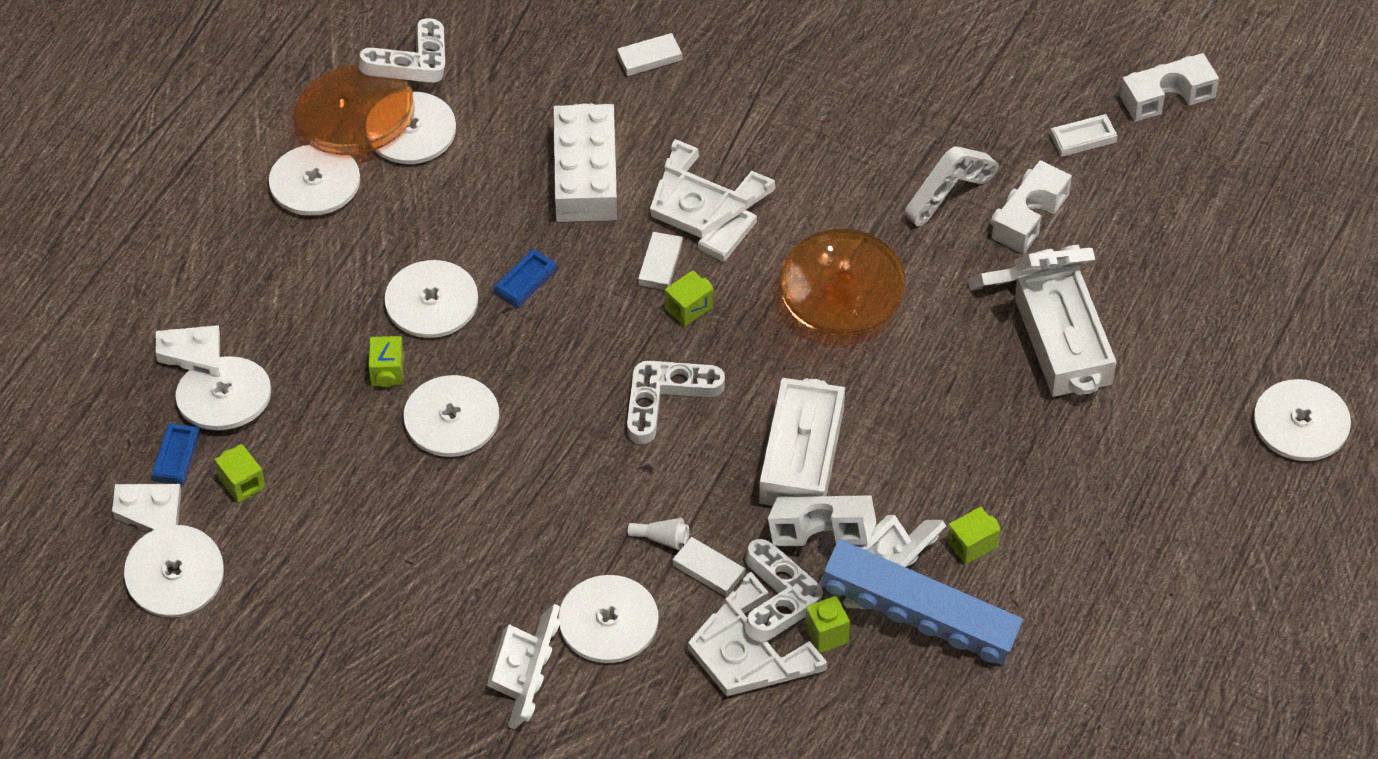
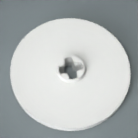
M422 92L399 93L384 99L371 111L366 123L367 139L373 150L389 161L400 164L423 163L436 158L448 149L455 137L456 121L451 108L436 96Z
M323 144L301 146L287 152L276 161L269 175V187L274 200L284 209L301 215H322L338 210L355 196L360 185V173L355 160L347 152L337 147Z
M440 260L421 261L405 267L392 278L385 293L386 311L391 321L402 331L423 338L442 337L458 331L471 320L478 305V291L473 278L461 267Z
M220 357V376H212L209 369L196 366L193 371L189 370L182 377L176 389V403L181 415L191 424L209 430L232 429L252 421L264 411L271 397L270 380L264 369L255 362L240 357Z
M442 376L425 382L411 394L404 409V425L410 439L422 450L438 456H461L478 450L492 438L499 423V407L493 393L481 382L465 376ZM453 413V415L456 416V418L450 419L449 415L447 414Z
M1287 380L1271 386L1258 399L1254 412V424L1261 440L1277 454L1299 461L1320 460L1336 453L1346 442L1351 427L1350 413L1341 397L1330 388L1310 380Z
M184 525L164 526L144 535L130 550L124 568V578L128 592L137 605L151 614L168 618L187 616L205 607L220 589L224 575L222 556L215 542L202 531ZM179 567L180 574L172 573L169 575L168 568L176 569Z
M617 575L596 576L576 585L564 598L559 611L560 632L566 644L583 658L600 663L625 661L640 654L652 642L658 628L657 605L648 590L632 579ZM610 615L614 616V620L610 619L607 623L603 622V617L608 618Z

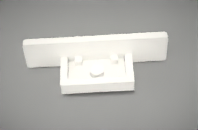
M887 515L874 528L869 544L856 546L903 567H907L918 559V554L926 546L931 545L939 538V533L946 525L943 520H925L908 536L895 515ZM848 597L843 601L846 608L865 609Z
M553 604L542 614L535 636L511 625H508L503 630L486 686L516 699L508 727L512 729L517 728L523 721L528 722L534 712L535 703L532 702L533 696L541 687L544 675L540 674L541 669L551 655L550 639L555 635L560 625V619L557 618L560 606Z

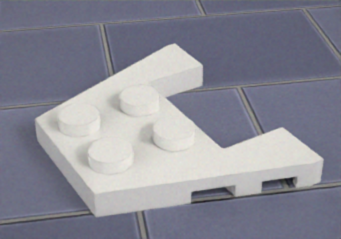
M675 139L671 146L670 158H667L663 178L659 181L650 207L651 217L703 238L775 190V180L751 171L735 191L722 187L687 172L699 157L698 148Z
M1072 245L1061 248V251L1046 249L1025 255L1014 260L1015 267L981 273L969 278L970 291L982 289L986 285L996 284L998 286L1017 280L1018 276L1076 264L1078 266L1095 260L1093 248L1080 249L1079 245Z
M752 572L743 578V583L735 592L732 591L726 598V603L716 614L713 613L688 642V650L726 696L816 674L827 669V661L810 641L781 658L767 641H756L746 634L745 626L748 618L745 616V613L767 601L769 592Z

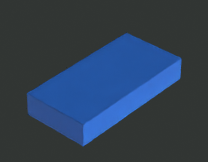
M532 249L494 286V294L518 309L557 271V263Z
M168 423L151 474L153 481L184 486L201 434L199 427Z

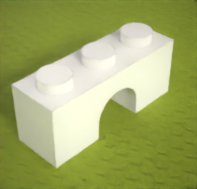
M1204 53L1122 77L1120 98L1134 122L1162 114L1164 93L1167 92L1181 95L1188 105L1215 98L1219 77Z
M1041 160L1033 170L1028 169L1023 176L1020 187L1018 189L1014 188L1008 195L1006 205L1002 209L998 208L991 219V225H993L992 239L1024 254L1039 235L1041 215L1033 212L1032 209H1043L1055 214L1069 196L1072 175Z
M872 496L777 497L768 517L772 542L775 546H805L807 539L811 535L821 531L834 532L836 544L838 539H841L853 545H868L877 523Z

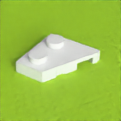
M219 325L156 331L157 362L179 365L184 369L192 371L198 366L209 369L212 376H220Z
M115 484L112 508L114 519L126 524H134L138 529L147 533L160 527L178 525L181 500L180 484Z

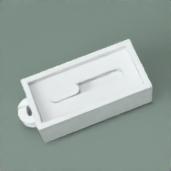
M576 103L574 105L554 106L556 222L617 220L614 104L595 105L591 103L590 105L583 103L577 105Z
M1078 265L1018 276L1015 301L1052 397L1069 393L1077 395L1096 392L1099 387L1112 385L1116 360Z
M782 378L760 478L759 504L773 506L777 497L827 496L844 412L845 387L828 385L824 380L806 378L801 381Z

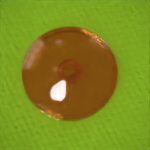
M358 64L334 69L311 82L298 98L295 107V118L301 136L312 147L329 154L357 155L377 150L398 138L412 121L415 102L412 89L407 80L369 76L362 73L358 69Z
M830 229L808 236L790 251L785 259L781 273V292L789 311L805 326L832 336H858L877 330L895 316L902 305L905 294L906 276L898 255L881 239L859 230Z

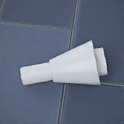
M683 518L654 522L649 525L629 523L628 535L647 537L652 541L680 550L683 544L688 542L689 526L684 523Z

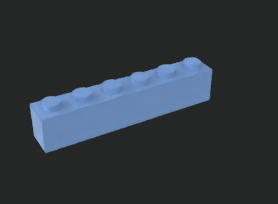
M838 539L819 583L820 586L825 587L833 595L848 597L865 609H875L887 614L895 622H905L912 625L925 635L942 638L948 641L951 646L974 652L990 663L1004 664L1023 621L1021 617L841 539Z

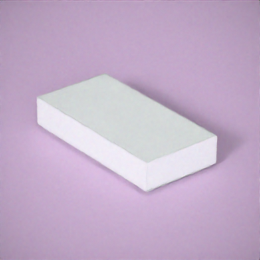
M670 33L618 48L617 57L626 75L630 76L682 61V52L673 34Z
M1106 114L1050 129V137L1061 157L1117 143V134Z
M744 210L704 236L698 242V250L725 262L757 223V215Z
M658 232L652 233L638 278L639 286L660 290L670 286L683 245V237Z
M693 537L688 540L673 558L674 567L725 597L730 594L745 575L744 567Z

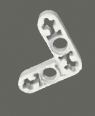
M431 18L420 20L415 36L416 52L380 48L363 49L359 55L358 69L369 76L423 82L440 81L445 68L443 25ZM425 49L435 50V52L427 51ZM396 64H404V65H406V66L403 67V66H398V65H396Z
M958 146L949 149L907 205L904 212L905 216L916 226L923 225L932 217L958 179L984 184L994 177L999 168L998 163L983 152Z
M643 361L639 363L633 372L627 420L629 439L636 444H647L655 438L661 394L716 397L720 395L725 388V375L722 369L717 366L660 361ZM646 374H652L650 377V387L644 386ZM681 374L686 376L688 380L682 384L672 382L671 378L674 375ZM693 377H697V384H693ZM709 378L714 379L713 384H707ZM645 397L653 401V404L649 407H640L636 403L638 399ZM640 418H645L644 431H638Z
M756 539L749 544L745 557L746 564L776 590L778 594L749 613L745 631L753 640L760 642L768 641L805 618L806 606L820 602L823 590L813 578L771 542ZM786 572L790 574L792 578L786 580L781 579L776 575V573ZM776 607H788L792 613L782 614Z

